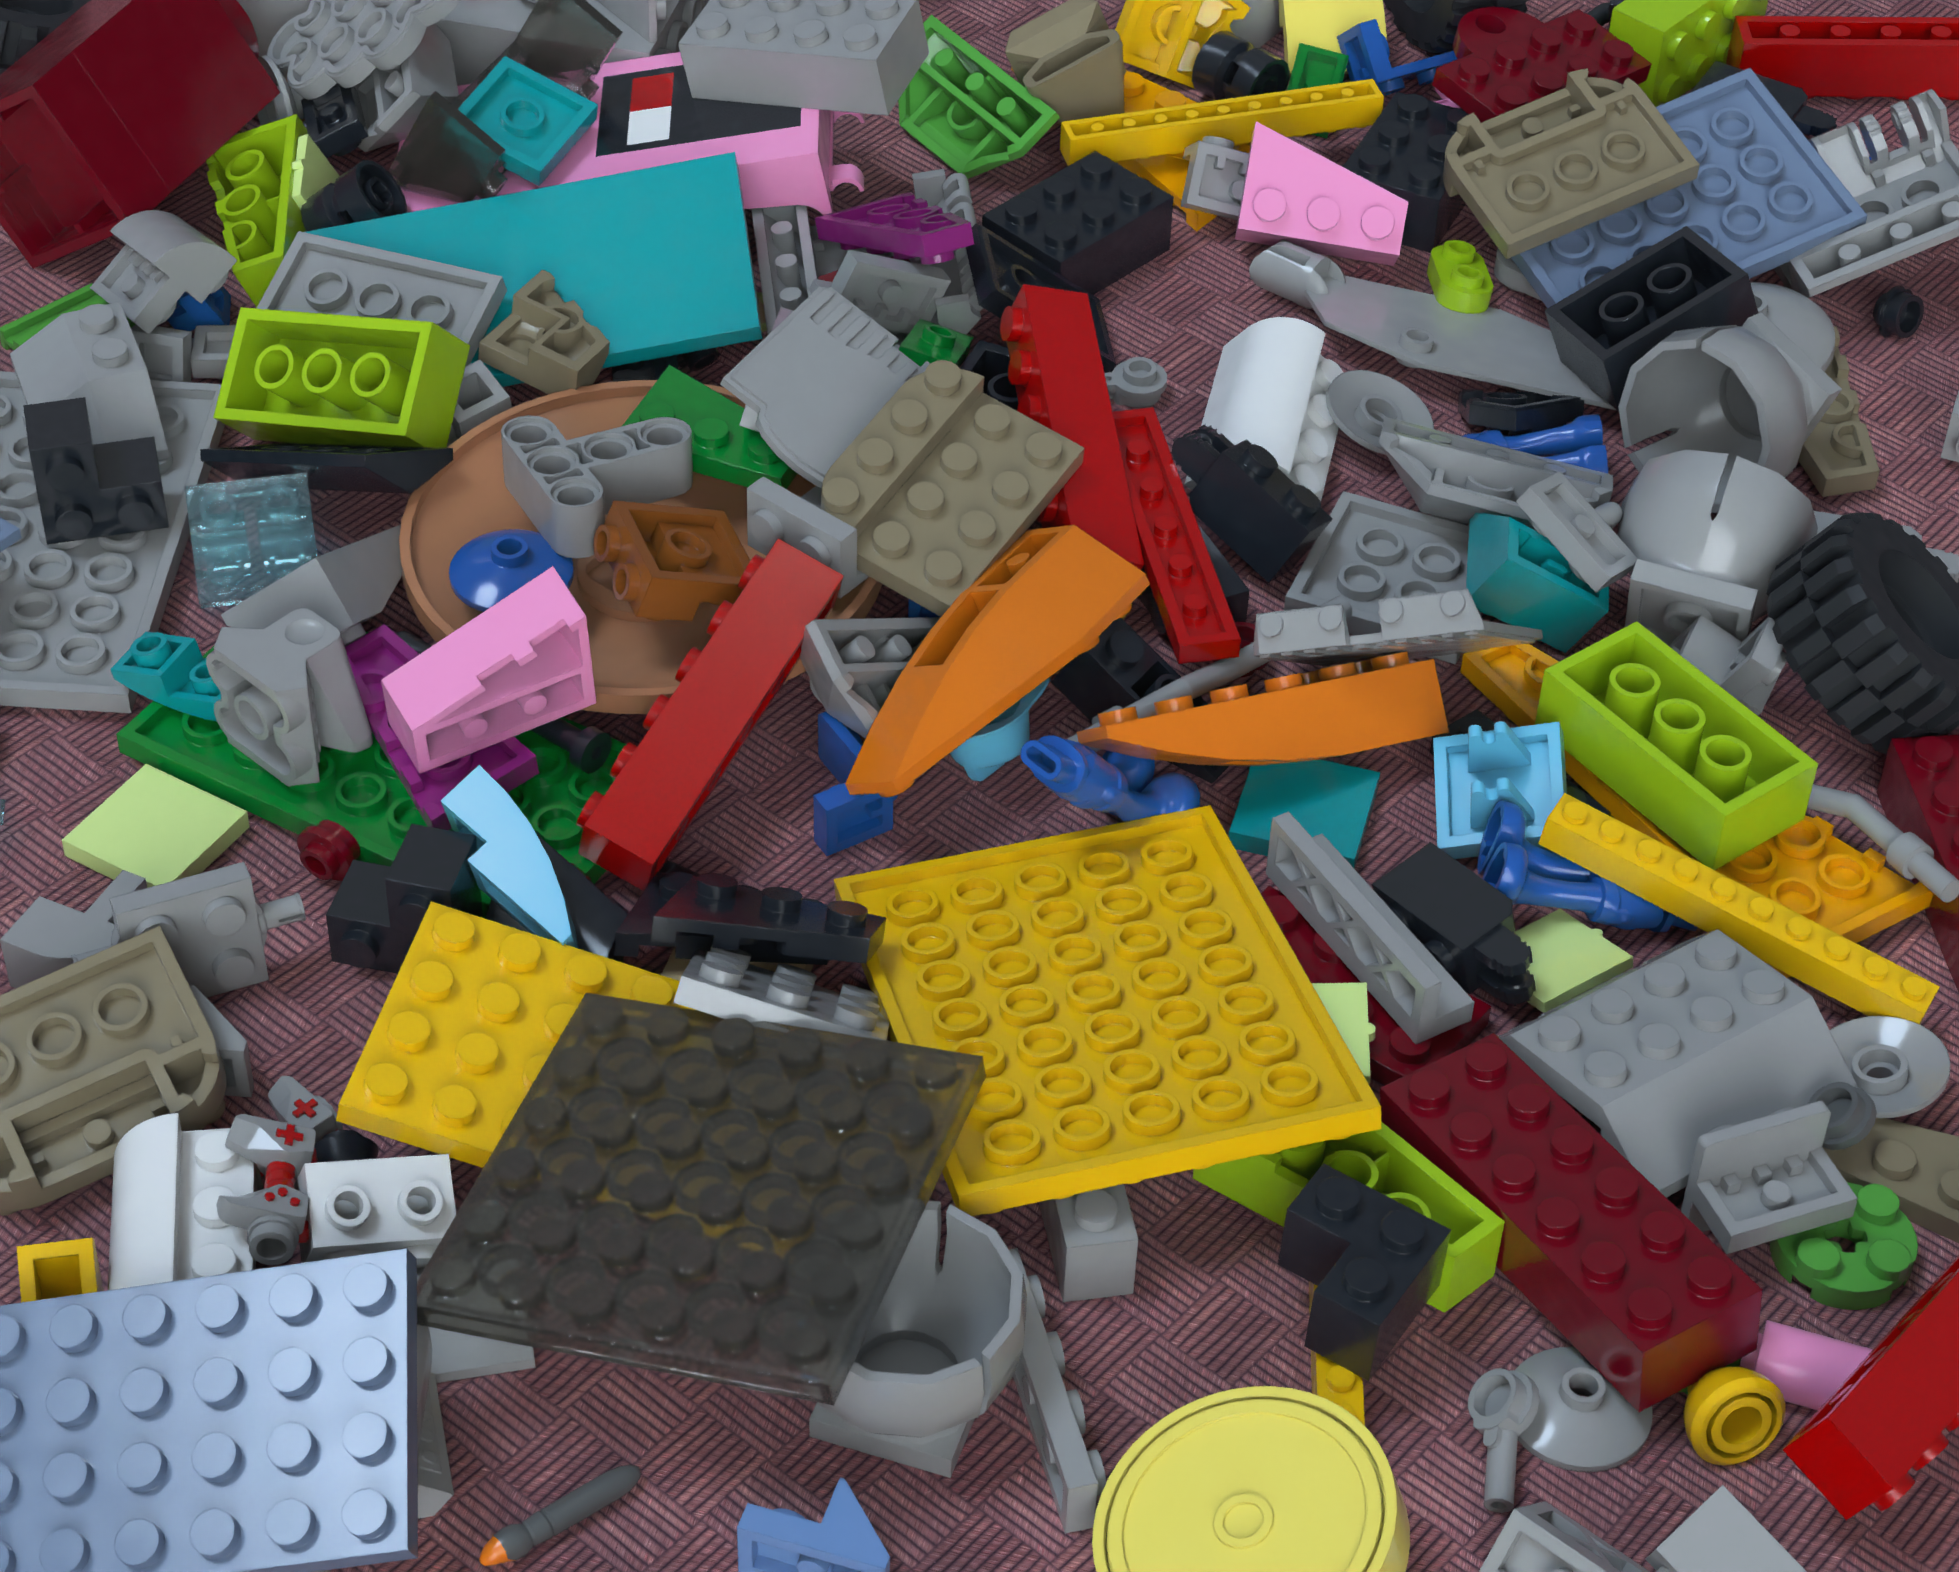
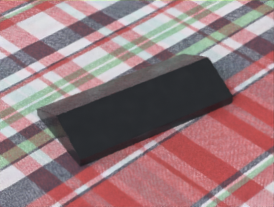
M277 443L200 449L201 461L247 487L411 494L453 461V448Z

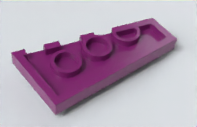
M910 192L815 218L818 239L840 243L842 250L865 247L867 253L874 255L893 252L894 259L899 260L920 257L921 264H938L950 261L955 258L954 250L974 245L970 221L951 212L943 213L942 208L937 205L928 207L926 200L922 198L915 199L914 194Z
M385 624L345 647L371 731L428 827L444 830L452 828L441 800L478 765L507 793L539 774L536 755L515 737L419 774L389 724L381 683L383 678L418 656L419 653Z

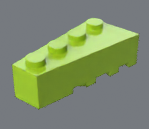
M297 114L232 136L205 161L209 168V171H207L209 184L215 191L217 202H215L217 215L223 222L225 229L222 233L227 252L237 259V262L232 266V272L256 307L298 231L307 232L302 222L301 210L292 198L294 178L292 162L296 161L298 138L308 134L306 127Z
M1381 1122V1129L1351 1135L1341 1140H1328L1285 1149L1275 1154H1262L1215 1164L1205 1169H1193L1194 1180L1283 1227L1287 1208L1324 1163L1451 1229L1440 1285L1427 1301V1304L1444 1313L1494 1276L1505 1221L1383 1122Z

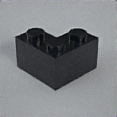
M85 397L23 405L30 459L47 545L169 527L154 436L93 445Z
M411 824L391 867L353 860L326 913L332 962L398 974L431 901L483 918L481 889L478 887L468 863V859L477 851L476 835Z
M1323 1163L1287 1208L1278 1259L1279 1266L1318 1286L1313 1295L1304 1346L1369 1381L1440 1285L1451 1229Z

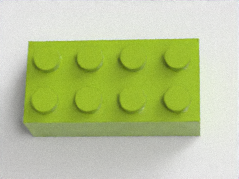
M1624 0L1612 10L1609 32L1621 41L1630 44L1634 51L1652 63L1647 80L1638 84V86L1644 91L1654 106L1657 107L1679 98L1696 86L1715 61L1726 64L1735 16H1765L1768 0Z
M240 307L213 418L254 440L284 443L446 448L470 345L437 324L427 321Z
M1638 621L1544 670L1535 725L1560 722L1564 734L1565 751L1702 864L1716 870L1804 820L1818 763Z

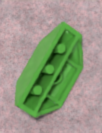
M930 15L923 23L929 54L898 100L900 126L954 172L962 173L968 179L1023 157L1056 123L1060 116L1038 97H1033L1029 94L1024 86L937 18Z

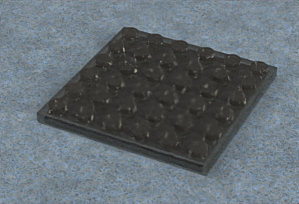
M585 993L417 1281V1325L834 1406L986 1078L983 1056L766 1021L749 1022L743 1018L723 1019L698 1010Z

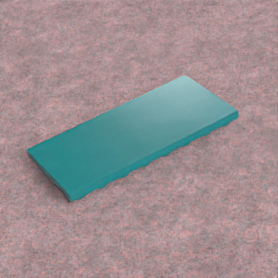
M735 152L305 232L502 276L507 292L484 337L512 314L513 295L543 269L554 276V290L563 301L569 302L574 300L584 311L583 318L585 321L597 327L609 340V354L602 368L763 339L739 168ZM479 347L470 364L478 361ZM484 363L502 387L524 383Z

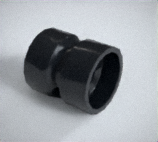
M1219 31L1208 39L1198 53L1193 66L1192 82L1194 88L1213 100H1222L1286 91L1290 71L1288 63L1262 48H1255L1250 42L1229 31Z
M362 160L338 177L335 183L328 184L309 197L301 208L302 222L306 231L407 213L406 199L401 187L383 166L372 160Z

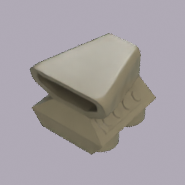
M1068 0L1010 32L1005 53L1018 82L1027 89L1029 94L1033 97H1038L1056 111L1060 116L1057 121L1061 123L1063 121L1125 113L1124 74L1126 69L1123 64V44L1118 32L1114 29H1109L1098 1Z

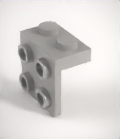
M764 476L747 487L748 546L767 556L779 538L844 575L837 596L840 599L869 577L857 570V529L821 509L822 488L815 486L799 497Z

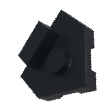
M1462 389V391H1459L1458 412L1468 424L1485 426L1486 430L1509 432L1508 436H1515L1566 425L1567 422H1572L1575 418L1583 415L1584 400L1576 396H1548L1525 390H1516V393H1483L1482 389Z

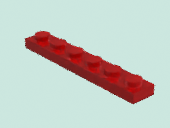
M1154 407L1113 411L1144 559L1143 567L1178 664L1239 657L1241 637L1174 460H1172L1173 457Z

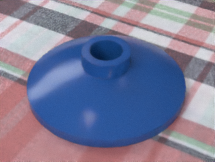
M508 529L478 536L462 546L450 563L449 579L453 592L463 603L475 610L484 612L552 566L569 589L574 577L572 558L557 554L539 532Z

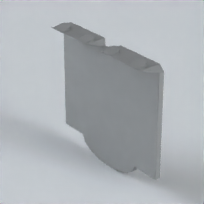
M819 286L722 378L720 385L758 413L756 425L761 437L772 451L796 473L822 488L824 477L832 464L898 389L912 377L925 372L930 363L926 361L921 367L895 348L899 340L897 337L832 287Z
M1460 589L1379 599L1381 632L1349 636L1343 604L1256 614L1253 649L1254 656L1260 657V659L1331 666L1359 662L1406 651L1408 652L1409 659L1467 653L1493 647L1535 643V640H1541L1543 636L1542 630L1483 621L1469 590Z

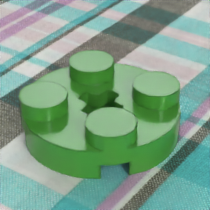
M1847 1182L1858 1198L1853 1217L1770 1241V1252L1775 1267L1789 1283H1791L1792 1276H1794L1800 1283L1812 1288L1809 1298L1833 1308L1847 1310L1869 1309L1880 1306L1890 1300L1893 1290L1902 1286V1284L1905 1286L1917 1257V1236L1910 1220L1899 1209L1900 1200L1890 1188L1880 1184L1862 1186ZM1833 1237L1846 1238L1856 1244L1854 1252H1844L1839 1242L1827 1239Z

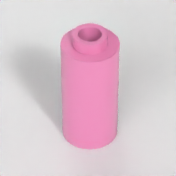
M1766 1320L1763 1334L1758 1333L1757 1350L1742 1357L1739 1367L1748 1368L1766 1376L1780 1389L1786 1402L1819 1410L1873 1349Z

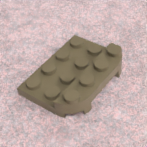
M1588 68L1580 69L1567 74L1566 88L1482 123L1474 112L1457 122V131L1449 140L1445 151L1443 172L1445 189L1449 197L1457 194L1462 197L1506 259L1697 179L1700 164L1644 91L1634 81L1627 78L1624 84L1609 79L1588 77Z
M946 360L932 362L928 365L925 372L912 377L898 389L832 464L824 477L821 490V509L857 529V570L940 617L963 591L968 589L1029 529L1082 465L1085 450L1084 447L983 393L984 376L960 369L953 362Z
M160 926L0 995V1216L10 1215L18 1210L31 1209L47 1204L113 1174L114 1153L119 1141L129 1130L148 1119L178 1113L181 1130L195 1131L202 1130L206 1125L214 1123L223 1115L226 1106L224 1095L227 1082L225 1066L212 1031Z

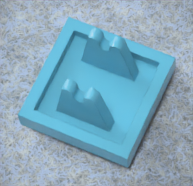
M1499 721L1494 724V730L1482 731L1481 726L1471 725L1468 727V733L1433 738L1438 848L1454 859L1479 856L1487 821L1494 806L1500 800L1515 803L1523 810L1526 821L1525 839L1537 847L1545 848L1539 845L1538 842L1546 820L1563 794H1567L1564 734L1560 722L1510 728L1505 722Z

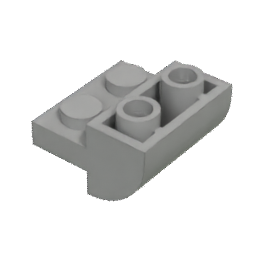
M160 210L141 211L121 220L110 230L125 246L92 284L90 289L109 304L120 302L126 317L147 334H150L157 325L165 322L173 314L177 300L184 292L202 304L209 294L219 290L226 282L229 270L237 262V259L180 217Z

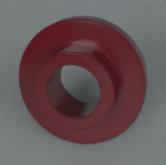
M322 820L316 826L306 827L297 837V846L303 866L312 875L322 880L343 881L352 861L360 856V847L353 835L343 826L330 820Z

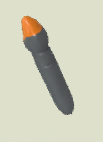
M632 1464L613 1468L540 1509V1511L535 1512L522 1521L521 1524H510L503 1527L484 1545L479 1557L480 1563L484 1566L517 1561L525 1557L533 1546L562 1533L630 1492L642 1475L641 1469Z

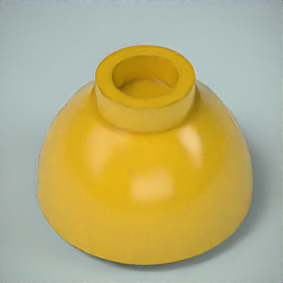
M1744 1367L1718 1368L1710 1371L1696 1383L1688 1386V1396L1683 1416L1686 1434L1694 1450L1703 1460L1722 1466L1742 1463L1761 1453L1776 1438L1784 1422L1786 1404L1780 1389L1766 1376Z

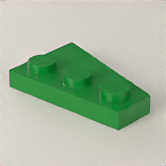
M671 365L667 367L622 425L625 426L660 417H670L684 421L692 430L693 472L744 487H749L764 476L787 489L798 474L772 451L761 437L760 432L739 426L745 408Z

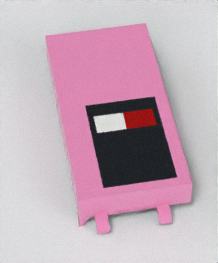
M675 52L539 73L598 104L595 122L540 186L445 137L447 120L481 82L457 86L458 102L446 119L437 120L424 134L399 142L394 179L401 187L405 196L407 213L735 152L744 209L802 205L812 207L822 215L834 213L830 191H834L835 187L839 184L852 183L859 188L860 192L864 191V175L857 166L852 164L833 165L834 123L840 116L850 114L856 116L860 123H865V114L692 98L681 53Z

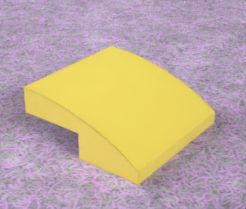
M1278 0L1279 27L1283 28L1284 59L1288 63L1289 76H1291L1300 43L1341 53L1337 36L1359 23L1373 19L1377 20L1380 32L1387 40L1383 0Z

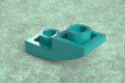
M144 632L110 669L116 681L150 700L192 716L217 721L214 714V704L221 699V692L209 674L206 658H203L195 638L167 635L159 632Z

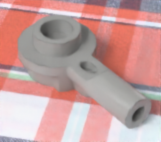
M1145 357L1130 358L1116 365L1112 372L1104 373L1109 397L1118 405H1127L1134 408L1150 407L1159 401L1161 394L1167 388V373L1164 368Z
M1497 1368L1486 1372L1475 1382L1468 1397V1411L1473 1418V1427L1483 1435V1443L1487 1446L1484 1507L1499 1513L1509 1512L1514 1508L1518 1436L1532 1424L1540 1402L1539 1390L1535 1382L1529 1376L1517 1370L1508 1371Z

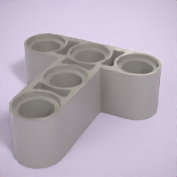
M519 416L507 421L501 429L503 473L506 488L551 548L557 554L567 558H585L594 555L593 543L596 530L600 525L604 524L605 515L608 514L613 500L649 504L686 493L693 484L692 430L687 423L676 418H653L566 440L550 420L540 416Z

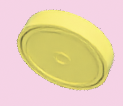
M1251 1386L1214 1393L1188 1403L1159 1420L1131 1445L1110 1474L1101 1493L1093 1524L1092 1548L1096 1572H1406L1410 1550V1525L1401 1491L1386 1455L1372 1433L1355 1416L1330 1400L1310 1392L1276 1386Z

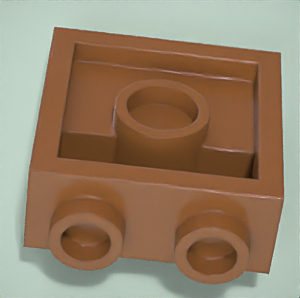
M613 500L604 524L600 525L596 530L593 543L596 559L599 562H609L614 572L612 586L615 598L619 601H628L636 617L652 621H663L665 619L693 621L700 602H709L720 606L724 600H727L734 604L743 591L738 587V583L751 561L723 510Z

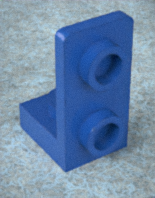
M1376 19L1359 23L1337 36L1341 53L1349 56L1346 69L1350 81L1373 79L1384 96L1405 89L1404 81L1417 78L1419 86L1430 84L1433 82L1436 68L1457 60L1454 51L1392 68L1389 61V45L1385 36L1380 32Z
M825 711L818 714V755L840 784L813 795L814 842L826 856H829L892 830L893 801L897 799L898 795L881 797L879 794H849L845 783L863 743L858 733L849 727L846 728L843 723Z

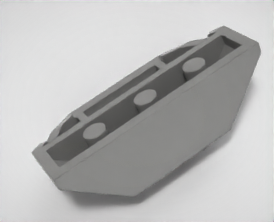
M436 23L426 28L420 44L402 64L385 71L375 68L368 77L354 86L359 95L369 135L362 140L358 148L368 152L424 134L437 120L446 119L454 110L459 94L451 42Z
M120 302L106 305L94 304L82 310L63 313L10 353L11 363L27 405L85 397L93 445L154 436L158 461L169 458V451L147 367Z
M1388 417L1384 419L1379 443L1422 513L1463 525L1469 524V519L1476 512L1511 517L1534 529L1528 515L1520 508L1516 501L1530 486L1559 471L1563 473L1594 509L1609 502L1613 492V475Z
M941 617L814 619L805 626L800 654L802 664L810 678V687L814 696L823 704L829 715L866 739L875 718L899 675L928 632Z

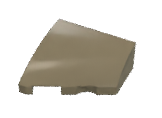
M542 269L513 295L512 314L479 342L478 360L547 394L568 389L577 390L581 386L593 385L609 354L610 342L597 327L585 321L583 318L584 311L574 300L569 302L563 301L554 290V276Z

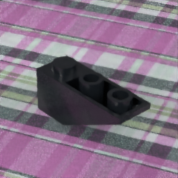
M1122 618L1113 621L1099 636L1100 641L1094 648L1079 654L1067 663L1051 683L1092 722L1093 717L1117 705L1125 708L1181 678V676ZM1201 696L1193 699L1194 707L1208 705ZM1169 762L1211 784L1229 767Z

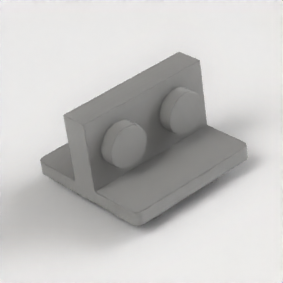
M1817 1101L1800 1107H1784L1771 1115L1734 1126L1721 1125L1701 1135L1697 1140L1681 1212L1702 1232L1711 1230L1726 1254L1853 1217L1858 1198L1822 1147L1831 1116L1828 1107L1823 1101Z

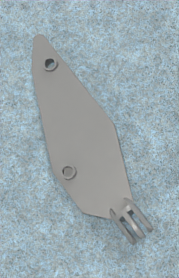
M1281 240L1261 252L1253 259L1249 267L1250 278L1256 286L1295 302L1306 309L1313 308L1324 326L1396 357L1400 364L1406 367L1428 369L1548 396L1570 395L1581 397L1580 399L1584 400L1585 404L1616 410L1560 361L1550 330L1501 309L1488 307L1486 311L1477 314L1456 312L1439 304L1435 295L1345 276L1341 268L1330 258L1286 240Z

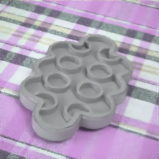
M311 0L307 12L290 19L279 29L268 47L267 56L279 67L289 86L307 100L316 99L327 93L336 83L344 88L354 87L368 77L375 68L385 71L402 64L418 47L426 28L448 16L461 0Z

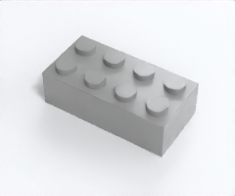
M709 0L678 43L692 98L886 116L890 114L929 54L919 0Z

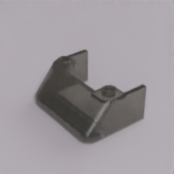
M538 0L515 41L452 103L448 102L437 91L428 98L388 172L394 177L403 191L462 203L497 196L508 181V178L504 176L508 171L505 169L507 163L501 159L505 149L461 113L458 108L504 56L591 100L599 89V86L593 80L623 32L586 0Z

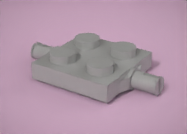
M244 862L109 898L115 923L111 936V946L78 955L74 954L71 955L72 963H75L160 926L189 986L195 985L207 998L269 980L264 954L267 930L298 921H305V910L299 893L260 904L254 895L252 880Z

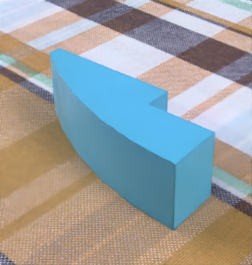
M478 765L441 800L452 829L455 832L476 835L477 851L468 859V863L478 887L531 934L559 942L561 945L566 944L579 949L574 924L552 863L537 834L509 794Z

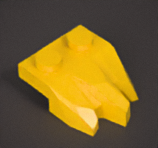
M1126 0L1115 28L1123 44V62L1194 88L1192 82L1193 66L1203 45L1211 36L1219 31L1233 33L1230 28L1231 22L1244 19L1251 8L1242 0Z

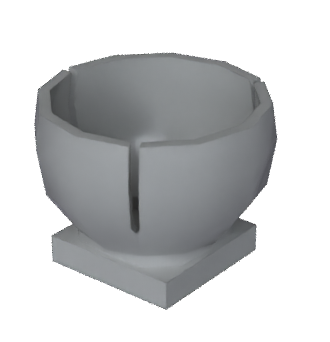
M1762 312L1748 317L1743 326H1713L1675 331L1630 367L1618 406L1624 448L1666 430L1672 431L1669 436L1628 454L1638 472L1641 471L1648 459L1685 449L1729 453L1712 509V513H1718L1736 456L1778 472L1786 478L1796 467L1803 444L1842 388Z
M1685 449L1648 459L1632 482L1621 504L1623 516L1618 525V537L1638 558L1634 568L1629 572L1631 578L1625 627L1638 621L1669 647L1672 641L1700 615L1740 641H1743L1750 635L1752 623L1768 613L1766 604L1769 596L1766 593L1776 565L1816 536L1818 530L1810 499L1780 473L1736 456L1718 514L1712 521L1711 513L1729 453Z
M883 1199L831 1218L795 1258L784 1331L793 1364L817 1402L809 1418V1437L951 1478L975 1418H978L987 1411L1015 1374L1024 1347L1027 1304L1024 1274L996 1229L949 1204L946 1211L947 1236L944 1260L941 1266L939 1261L942 1226L941 1201Z

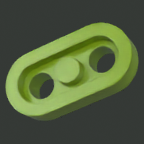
M1449 240L1444 245L1434 247L1429 258L1427 276L1437 302L1450 310L1460 313L1477 314L1486 311L1490 304L1494 286L1485 261L1476 252L1475 247L1460 240Z

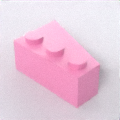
M1256 121L1252 134L1235 240L1271 246L1281 240H1286L1314 253L1394 266L1400 255L1408 201Z
M553 566L381 680L389 724L419 774L596 704L587 618Z

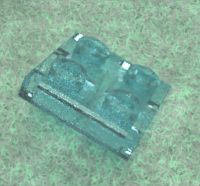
M307 473L185 486L200 609L239 604L317 557Z

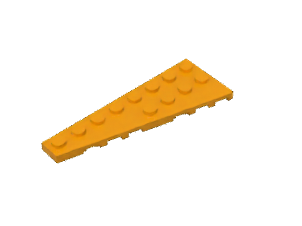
M1520 644L1464 653L1460 672L1511 721L1520 727L1535 725L1544 670L1559 661L1530 644ZM1565 751L1566 772L1598 803L1609 810L1615 819L1698 861ZM1805 816L1804 820L1715 870L1855 943L1930 907L1933 893L1920 881L1915 885L1884 866L1886 856L1872 848L1861 853L1832 835L1834 825L1819 816L1814 818ZM1773 967L1776 971L1784 975L1786 978L1790 977V975Z

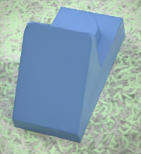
M841 1477L838 1480L821 1523L808 1520L799 1513L789 1509L778 1508L772 1510L747 1503L737 1526L738 1572H890V1555L847 1481Z

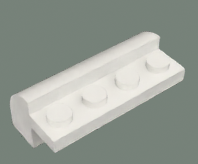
M1289 317L1263 319L1250 325L1224 345L1201 426L1205 424L1207 427L1212 425L1213 429H1217L1218 434L1222 433L1234 445L1247 439L1251 444L1265 448L1276 459L1278 463L1277 468L1295 484L1302 485L1311 490L1321 502L1339 428L1328 411L1326 394L1332 381L1344 372L1337 363L1324 358L1320 354L1326 334L1320 328L1306 321ZM1186 477L1184 485L1192 491L1197 484L1190 477Z
M171 1113L148 1119L133 1127L122 1137L114 1153L108 1290L256 1270V1260L249 1252L247 1230L223 1222L217 1212L216 1204L220 1195L242 1196L257 1191V1164L225 1147L230 1128L182 1131L179 1114Z

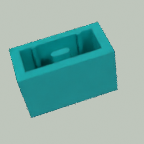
M1476 512L1469 519L1466 589L1469 590L1480 612L1494 616L1509 625L1542 630L1543 639L1537 641H1542L1566 653L1609 611V586L1595 593L1586 582L1580 580L1572 572L1569 562L1547 537L1507 516Z

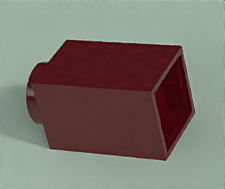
M91 0L0 75V225L33 269L113 236L110 230L121 220L141 211L153 210L280 93L258 60L259 45L255 29L247 13L237 0Z

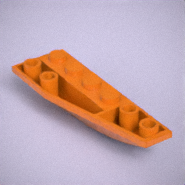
M1075 525L1027 530L968 589L957 597L928 632L896 680L866 736L845 783L849 794H879L881 797H892L906 791L913 785L916 778L1079 654L1094 648L1100 641L1099 636L1113 621L1129 613L1132 609L1131 603L1150 585L1146 573Z
M1406 651L1264 680L1266 693L1249 696L1247 684L1209 691L1212 704L1194 707L1192 695L1154 702L1156 711L1154 716L1138 719L1136 706L1098 714L1100 727L1077 731L1078 742L1085 746L1138 758L1194 765L1262 766L1341 756L1449 733L1434 659L1410 663L1408 652Z

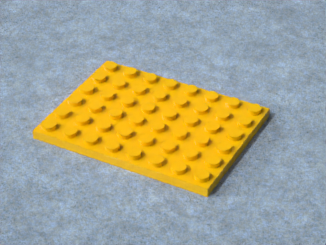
M1211 805L834 879L836 901L855 902L865 906L868 909V914L886 917L883 943L867 964L861 963L871 991L878 997L879 1011L889 1022V1038L956 1208L971 1216L994 1214L1013 1207L1051 1199H1064L1074 1194L1121 1184H1135L1149 1178L1192 1169H1205L1215 1164L1262 1154H1275L1285 1149L1328 1140H1341L1351 1135L1381 1129L1380 1103Z

